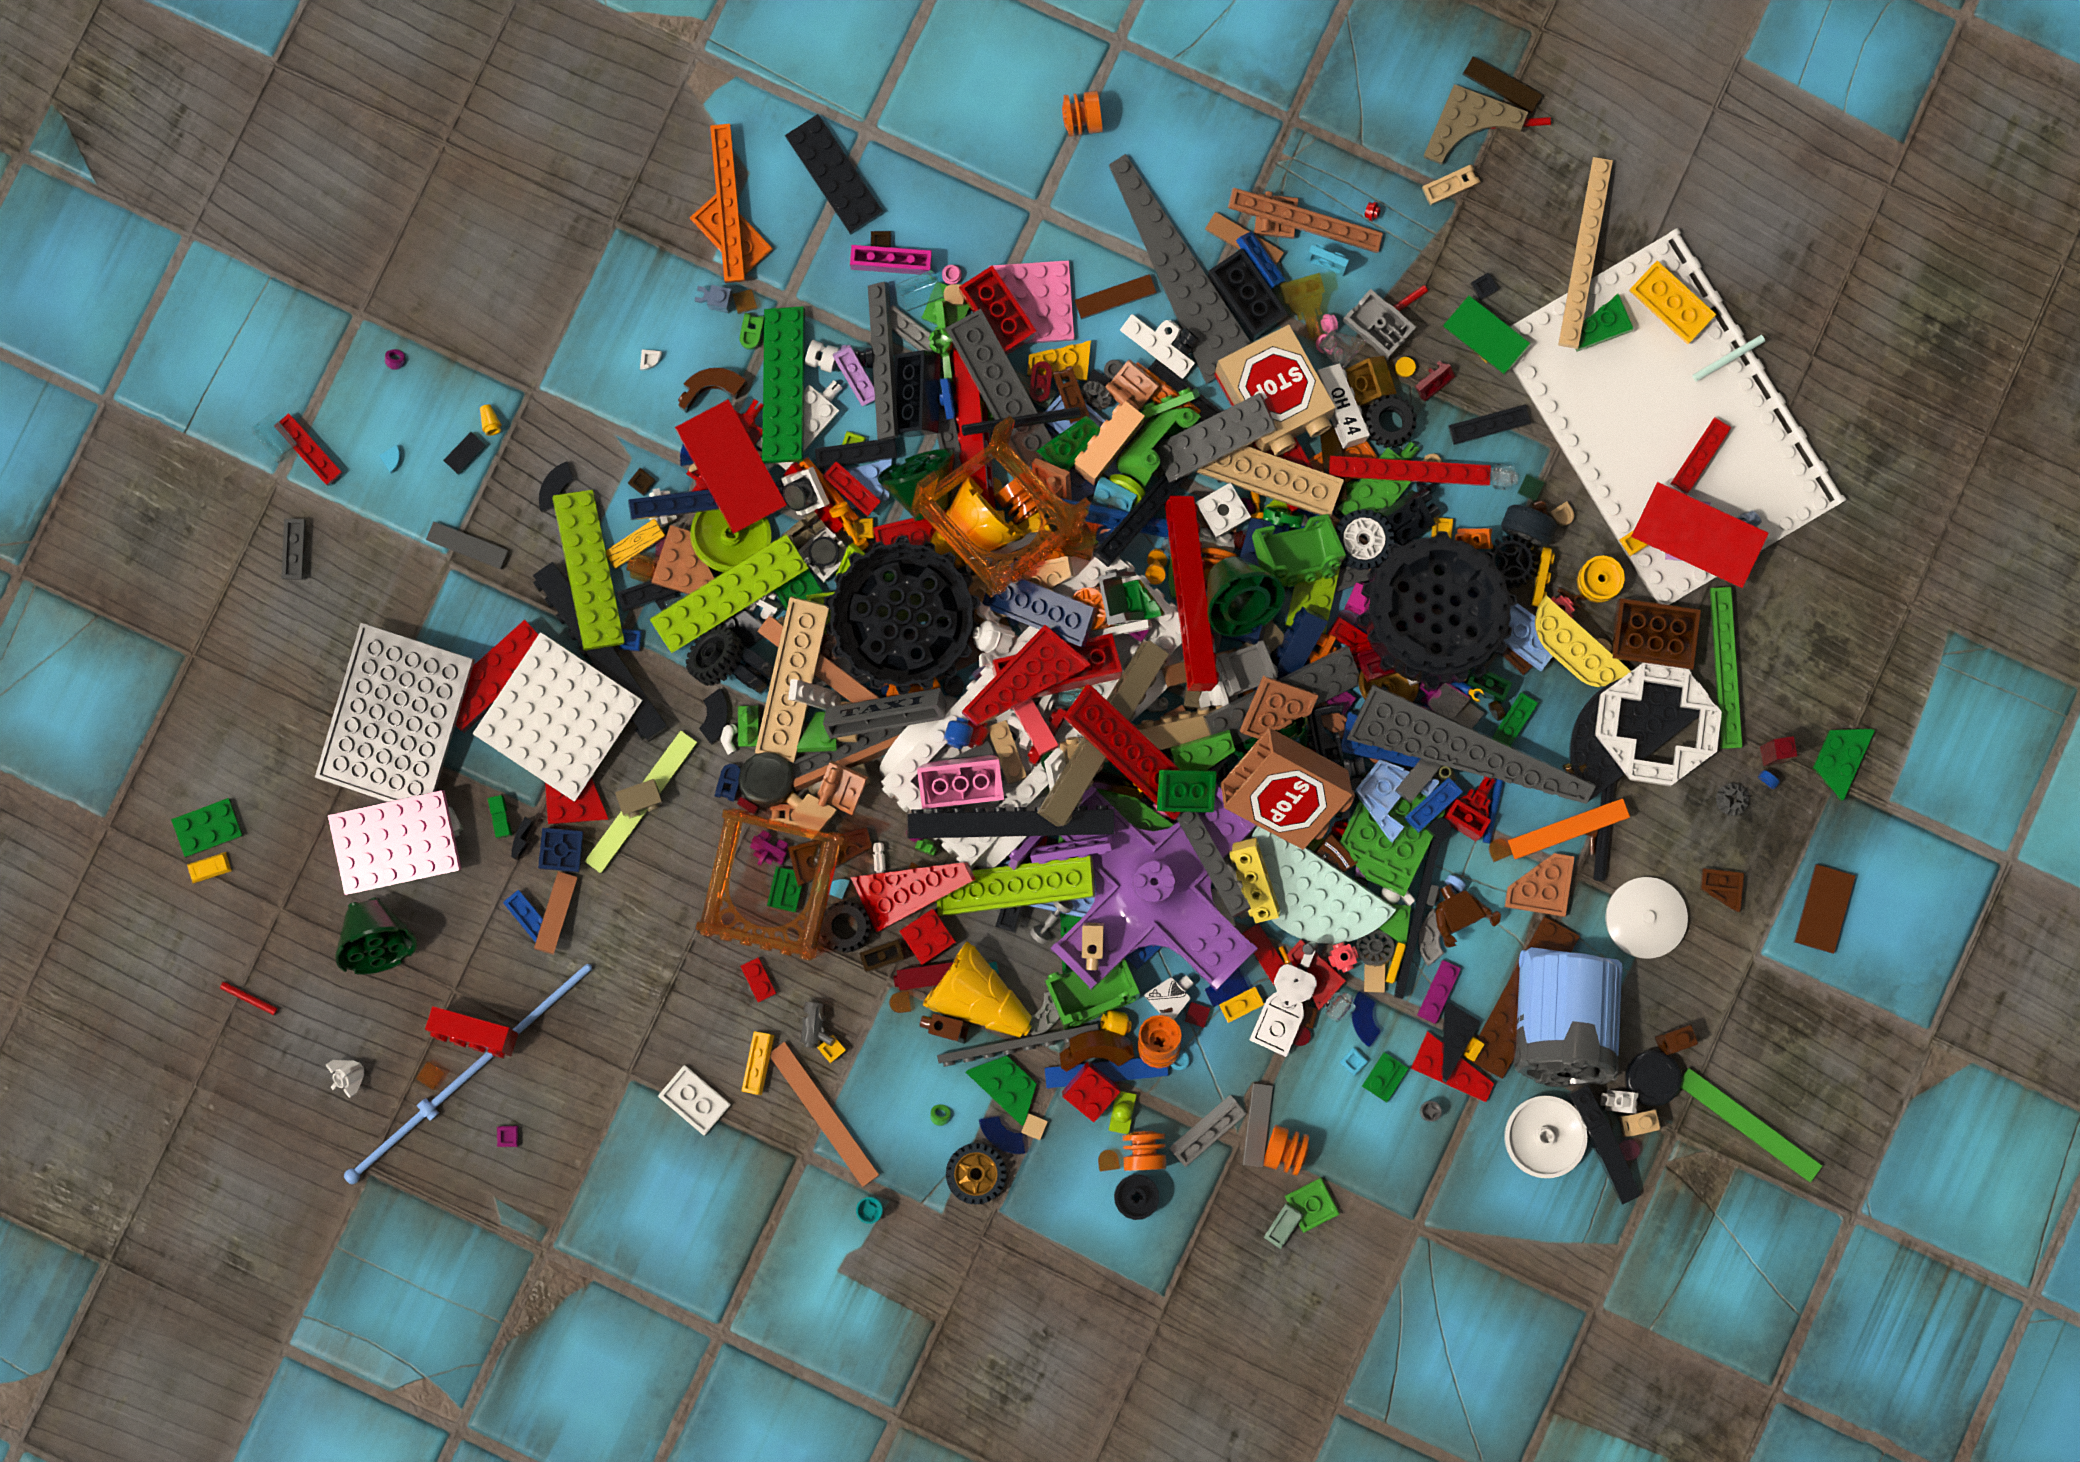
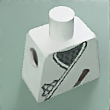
M1186 975L1178 982L1170 977L1147 992L1144 997L1161 1015L1168 1016L1174 1020L1190 1000V996L1186 991L1194 983Z

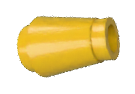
M490 404L481 406L482 431L487 436L500 433L502 424Z

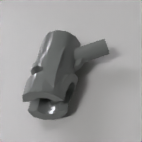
M805 1002L804 1012H807L809 1016L802 1019L803 1026L800 1042L804 1043V1047L816 1048L817 1044L821 1045V1041L829 1046H833L835 1043V1039L827 1035L823 1027V1022L826 1021V1004Z

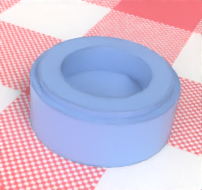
M1448 875L1445 880L1447 885L1451 884L1452 888L1458 892H1462L1466 887L1465 882L1456 876Z

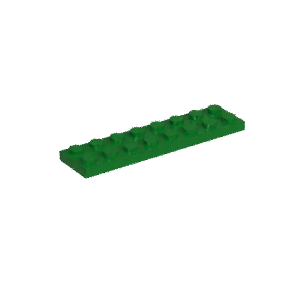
M803 306L764 309V406L762 462L764 464L803 461L805 308Z

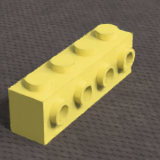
M1257 837L1233 843L1230 858L1232 863H1236L1237 880L1242 881V893L1251 907L1248 910L1249 916L1254 918L1255 923L1279 918L1280 907Z

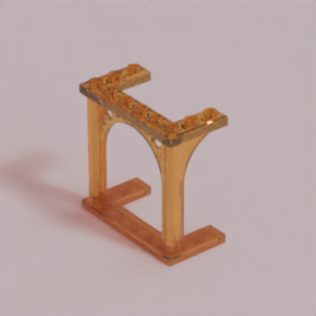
M1008 416L994 427L990 444L940 482L937 483L938 477L934 472L918 482L911 511L915 515L921 513L987 585L986 593L991 598L996 594H1002L1010 583L1013 582L1015 584L1026 571L1031 572L1034 570L1038 562L1042 559L1044 561L1047 560L1055 549L1063 548L1072 536L1074 538L1079 536L1083 531L1082 528L1086 523L1085 519L1089 514L1088 510L1091 502L1086 497L1076 505L1069 504L1060 499L1008 445L1015 424V420L1011 416ZM994 458L1030 495L1039 511L1040 526L1036 537L1025 548L1013 553H992L978 547L935 502ZM1046 513L1049 515L1048 519L1044 516ZM1053 524L1059 530L1057 532H1048L1044 526ZM1042 536L1048 537L1045 538L1044 541L1040 539ZM986 558L993 559L991 566L989 565L990 561H988Z
M731 807L723 809L722 818L725 819L701 920L697 921L695 930H699L701 935L712 937L714 934L720 935V939L732 942V938L740 940L739 944L752 946V943L758 944L760 949L772 951V948L779 949L780 954L792 956V953L800 954V958L811 961L813 958L818 957L823 947L818 945V940L840 846L847 844L849 835L832 831L822 832L751 815L748 811ZM743 822L822 841L809 900L800 915L785 925L778 927L755 925L741 916L732 903L729 892V880ZM723 901L727 902L728 908L720 911V907H723ZM725 913H733L735 919L731 924L725 925L724 922H721V918ZM800 920L805 921V923L802 925L805 926L804 931L798 925V921ZM737 922H742L744 924L743 929H740L741 927L739 926L735 929L732 927H734L737 924ZM789 927H794L798 931L799 939L797 941H792L788 937L787 929ZM758 928L762 930L761 934L756 932ZM775 932H782L784 940L780 936L776 938Z

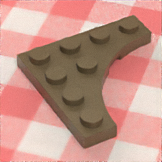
M1454 84L1424 153V158L1442 165L1449 152L1461 139L1480 132L1482 129L1495 127L1496 129H1510L1521 132L1528 112Z

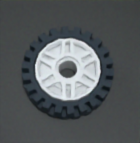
M1361 509L1347 514L1339 521L1335 531L1346 554L1342 561L1343 564L1348 565L1352 569L1369 570L1379 566L1387 559V549L1394 544V534L1391 530V525L1387 523L1385 517L1383 518L1381 514L1375 513L1373 510ZM1359 535L1367 537L1368 543L1366 545L1359 542Z

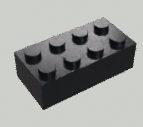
M1242 248L1209 270L1208 277L1253 340L1286 319L1288 313Z
M926 350L895 354L894 371L899 435L916 437L938 434L940 354Z

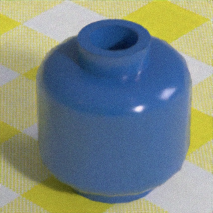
M957 717L956 721L951 720L948 722L944 734L947 745L957 749H962L969 745L973 728L968 725V720Z

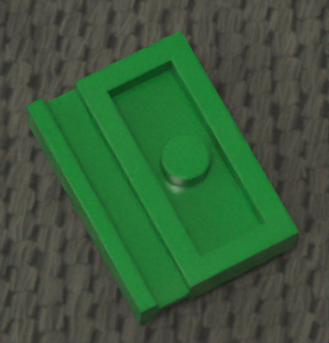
M776 866L767 907L796 913L802 886L798 887L794 870Z
M1383 1052L1361 1087L1387 1103L1409 1068Z

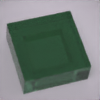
M1526 474L1517 494L1536 502L1544 482Z

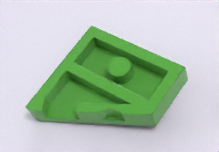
M815 712L797 745L798 752L837 751V739H830L823 726L825 712Z
M1390 904L1396 908V911L1379 929L1399 943L1406 945L1411 906Z

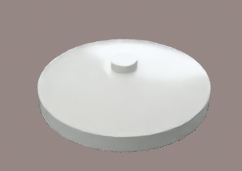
M1641 877L1624 883L1613 893L1607 904L1605 921L1609 936L1619 949L1633 957L1651 959L1669 953L1681 942L1687 929L1688 913L1683 898L1673 886L1657 878Z
M1553 1096L1533 1097L1517 1106L1509 1116L1504 1133L1505 1146L1513 1163L1523 1172L1539 1178H1555L1571 1171L1582 1159L1587 1146V1129L1581 1121L1579 1112L1567 1101Z

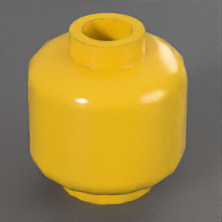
M1114 1010L1103 1014L1100 1021L1101 1030L1115 1032L1123 1036L1130 1032L1132 1022L1129 1021L1126 1013Z

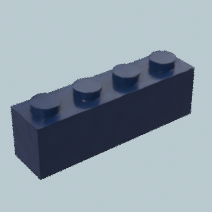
M1303 606L1295 614L1292 626L1286 630L1282 644L1274 652L1272 663L1278 669V678L1276 680L1304 666L1328 623L1322 615Z

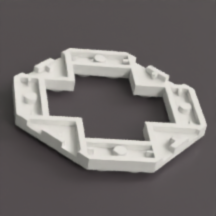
M1642 663L1600 694L1595 735L1629 780L1672 786L1717 752L1722 711L1717 705L1715 706L1708 693L1691 675L1689 669ZM1644 682L1682 687L1680 707L1700 710L1696 748L1675 746L1673 765L1636 760L1634 756L1637 739L1617 737L1621 698L1641 701Z

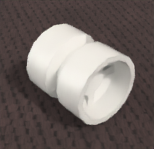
M812 340L806 354L805 365L814 368L820 366L821 370L832 373L836 365L833 354L840 349L831 345L824 347L823 343ZM823 352L821 360H818L819 353Z

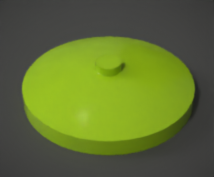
M720 510L697 512L692 521L690 539L696 555L703 563L712 569L725 572L771 543V527L767 517L733 534Z

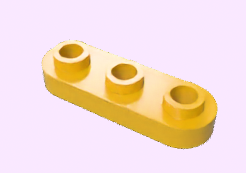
M1543 547L1532 597V606L1539 607L1542 599L1547 595V592H1544L1545 584H1549L1551 572H1548L1549 564H1553L1555 553H1552V548Z

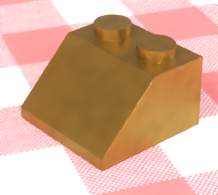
M1384 356L1370 357L1345 369L1349 387L1353 388L1355 393L1354 399L1360 407L1372 404L1382 396L1389 397V395L1397 393Z

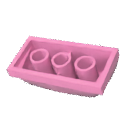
M987 755L934 761L922 764L917 768L922 809L1004 800L1000 759L997 756Z

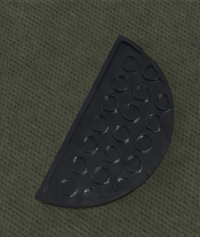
M1620 679L1609 683L1591 697L1579 713L1572 729L1569 743V760L1572 774L1596 785L1588 802L1625 774L1595 735L1600 694ZM1644 682L1641 701L1621 698L1617 737L1637 739L1634 759L1643 760L1699 716L1700 710L1680 707L1682 687Z

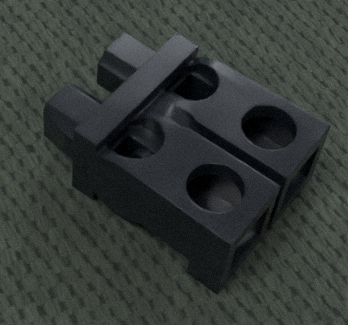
M1426 488L1417 493L1411 490L1407 495L1400 498L1398 502L1388 508L1383 507L1379 510L1381 516L1385 517L1387 523L1392 527L1394 541L1401 546L1415 539L1427 530L1429 526L1435 525L1433 519L1441 514L1439 508L1434 503L1428 507L1425 505V503L1433 499L1430 491Z

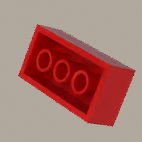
M993 265L959 286V292L974 313L979 309L982 310L1006 356L1037 336L1036 329Z
M432 1006L425 1030L430 1032V1036L436 1040L447 1042L449 1039V1042L454 1043V1045L466 1048V1045H468L469 1048L481 1053H485L488 1050V1053L504 1059L505 1055L512 1056L518 1033L509 1027Z

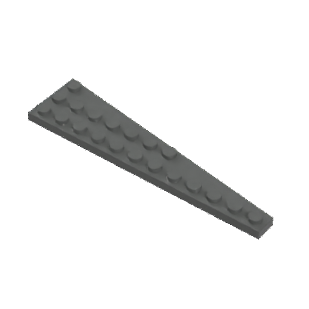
M1125 154L1110 163L1109 168L1182 331L1184 328H1187L1200 339V342L1193 346L1191 351L1207 385L1216 379L1214 374L1216 373L1218 360L1246 347L1251 342Z
M1375 684L1372 685L1347 736V740L1403 753V755L1418 757L1432 763L1436 762L1443 766L1484 777L1503 780V782L1522 785L1525 788H1533L1544 793L1558 795L1559 797L1587 804L1596 787L1592 782Z

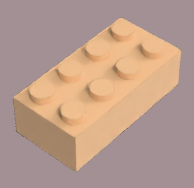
M1126 401L1123 405H1117L1112 412V419L1110 421L1106 420L1102 424L1098 437L1094 435L1087 444L1086 452L1081 451L1075 459V472L1093 486L1144 423L1145 416Z

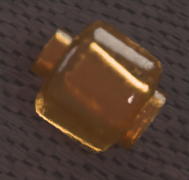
M636 554L633 559L628 560L626 570L630 571V578L647 582L653 579L657 564L652 557Z

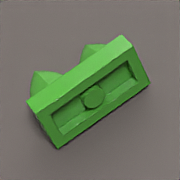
M738 706V747H756L759 736V706Z

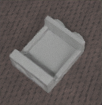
M1263 640L1255 645L1229 654L1224 653L1217 657L1216 666L1229 697L1257 688L1263 675L1273 679L1278 678V669L1272 663L1270 649L1264 644Z

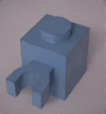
M711 285V289L708 291L704 287L698 286L697 291L703 292L704 296L702 298L695 297V302H707L709 309L729 313L733 296L731 289Z

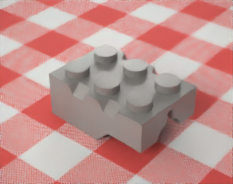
M1372 289L1343 318V322L1356 331L1366 343L1375 348L1377 353L1384 356L1386 361L1416 329L1407 318L1392 305L1385 302Z

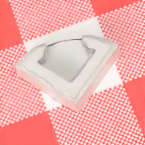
M642 350L640 370L644 371L655 367L661 360L662 351Z

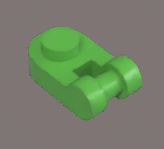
M749 313L744 314L739 340L745 349L752 350L759 345L764 326V316L759 315L755 317ZM749 324L756 325L755 329H750L748 327Z

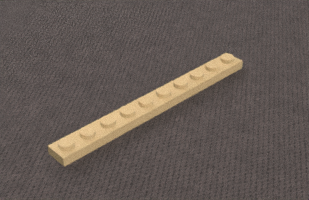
M1596 157L1592 159L1558 346L1578 349L1613 160Z

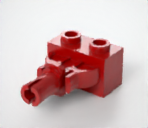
M1483 777L1475 793L1473 794L1474 790L1470 789L1467 795L1458 800L1456 799L1451 803L1443 817L1450 823L1451 827L1475 842L1482 837L1491 822L1488 818V806L1491 800L1486 799L1496 783L1493 778L1489 781L1490 778Z

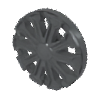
M1374 930L1358 938L1356 950L1359 959L1366 965L1374 967L1388 963L1394 953L1392 938L1381 930Z

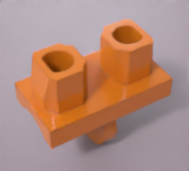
M1492 528L1457 529L1455 540L1466 542L1474 546L1475 549H1492Z
M1321 634L1316 643L1319 646L1317 651H1312L1306 662L1310 664L1335 652L1337 648L1332 645L1336 637Z

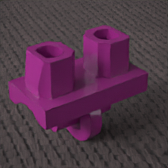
M763 830L758 836L753 837L750 848L755 850L753 855L759 858L757 863L759 866H762L764 862L771 865L773 861L782 865L785 860L788 844L782 840H778L775 846L769 844L772 835Z

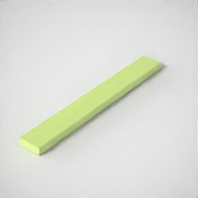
M680 731L643 782L651 779L656 780L659 792L661 793L697 745V742ZM648 809L641 811V815L629 819V816H623L621 811L584 862L602 874Z

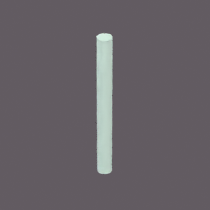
M1760 335L1693 374V379L1696 382L1764 343V337Z

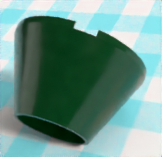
M1233 556L1225 558L1215 564L1208 574V621L1212 628L1221 635L1234 637L1252 633L1251 629L1261 624L1263 626L1268 624L1283 605L1285 590L1281 581L1275 575L1242 557Z

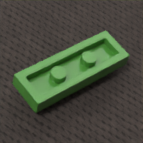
M1189 387L1179 391V396L1173 398L1171 394L1162 398L1159 404L1155 405L1154 402L1144 405V410L1140 411V413L1146 419L1196 399L1200 394L1197 388L1190 390Z

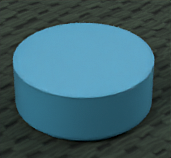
M1180 1050L1179 1057L1170 1066L1175 1070L1185 1069L1189 1064L1188 1054Z

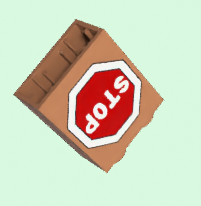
M1270 727L1221 782L1225 809L1302 850L1314 838L1319 840L1326 834L1332 817L1338 811L1345 812L1351 806L1355 795L1351 788L1347 769Z

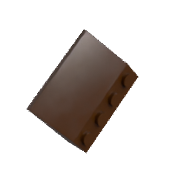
M1620 598L1616 604L1612 658L1693 670L1701 610Z

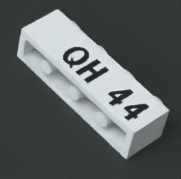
M1340 363L1318 370L1316 373L1336 407L1331 421L1342 448L1345 449L1364 443L1370 436L1369 426L1364 423L1361 407L1357 405L1354 399V390L1352 387H1349L1346 371L1342 369Z

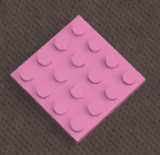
M1069 261L993 265L1037 331V336L1026 344L1074 341Z

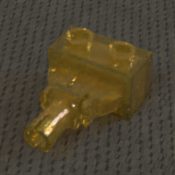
M1320 273L1280 284L1284 303L1288 304L1291 310L1297 314L1299 321L1304 318L1309 339L1314 338L1315 334L1316 337L1321 336L1322 333L1318 325L1317 315L1322 314L1320 306L1322 303V293L1325 292Z

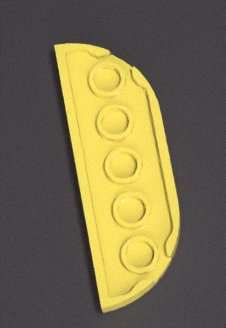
M1547 595L1542 599L1535 616V629L1538 639L1543 647L1579 680L1588 685L1600 687L1623 678L1631 672L1619 659H1613L1610 651Z

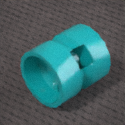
M875 1197L863 1198L856 1207L857 1217L866 1224L877 1222L882 1217L884 1211L882 1202Z

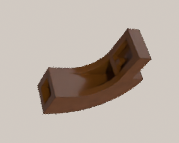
M724 368L701 370L685 381L684 386L688 389V392L684 391L678 399V406L687 413L696 399L703 392L710 389L722 390L736 400L746 387L747 381L737 373Z
M1104 1030L1088 1031L1070 1038V1046L1059 1053L1061 1069L1066 1072L1090 1058H1105L1119 1067L1134 1057L1132 1041L1118 1033Z

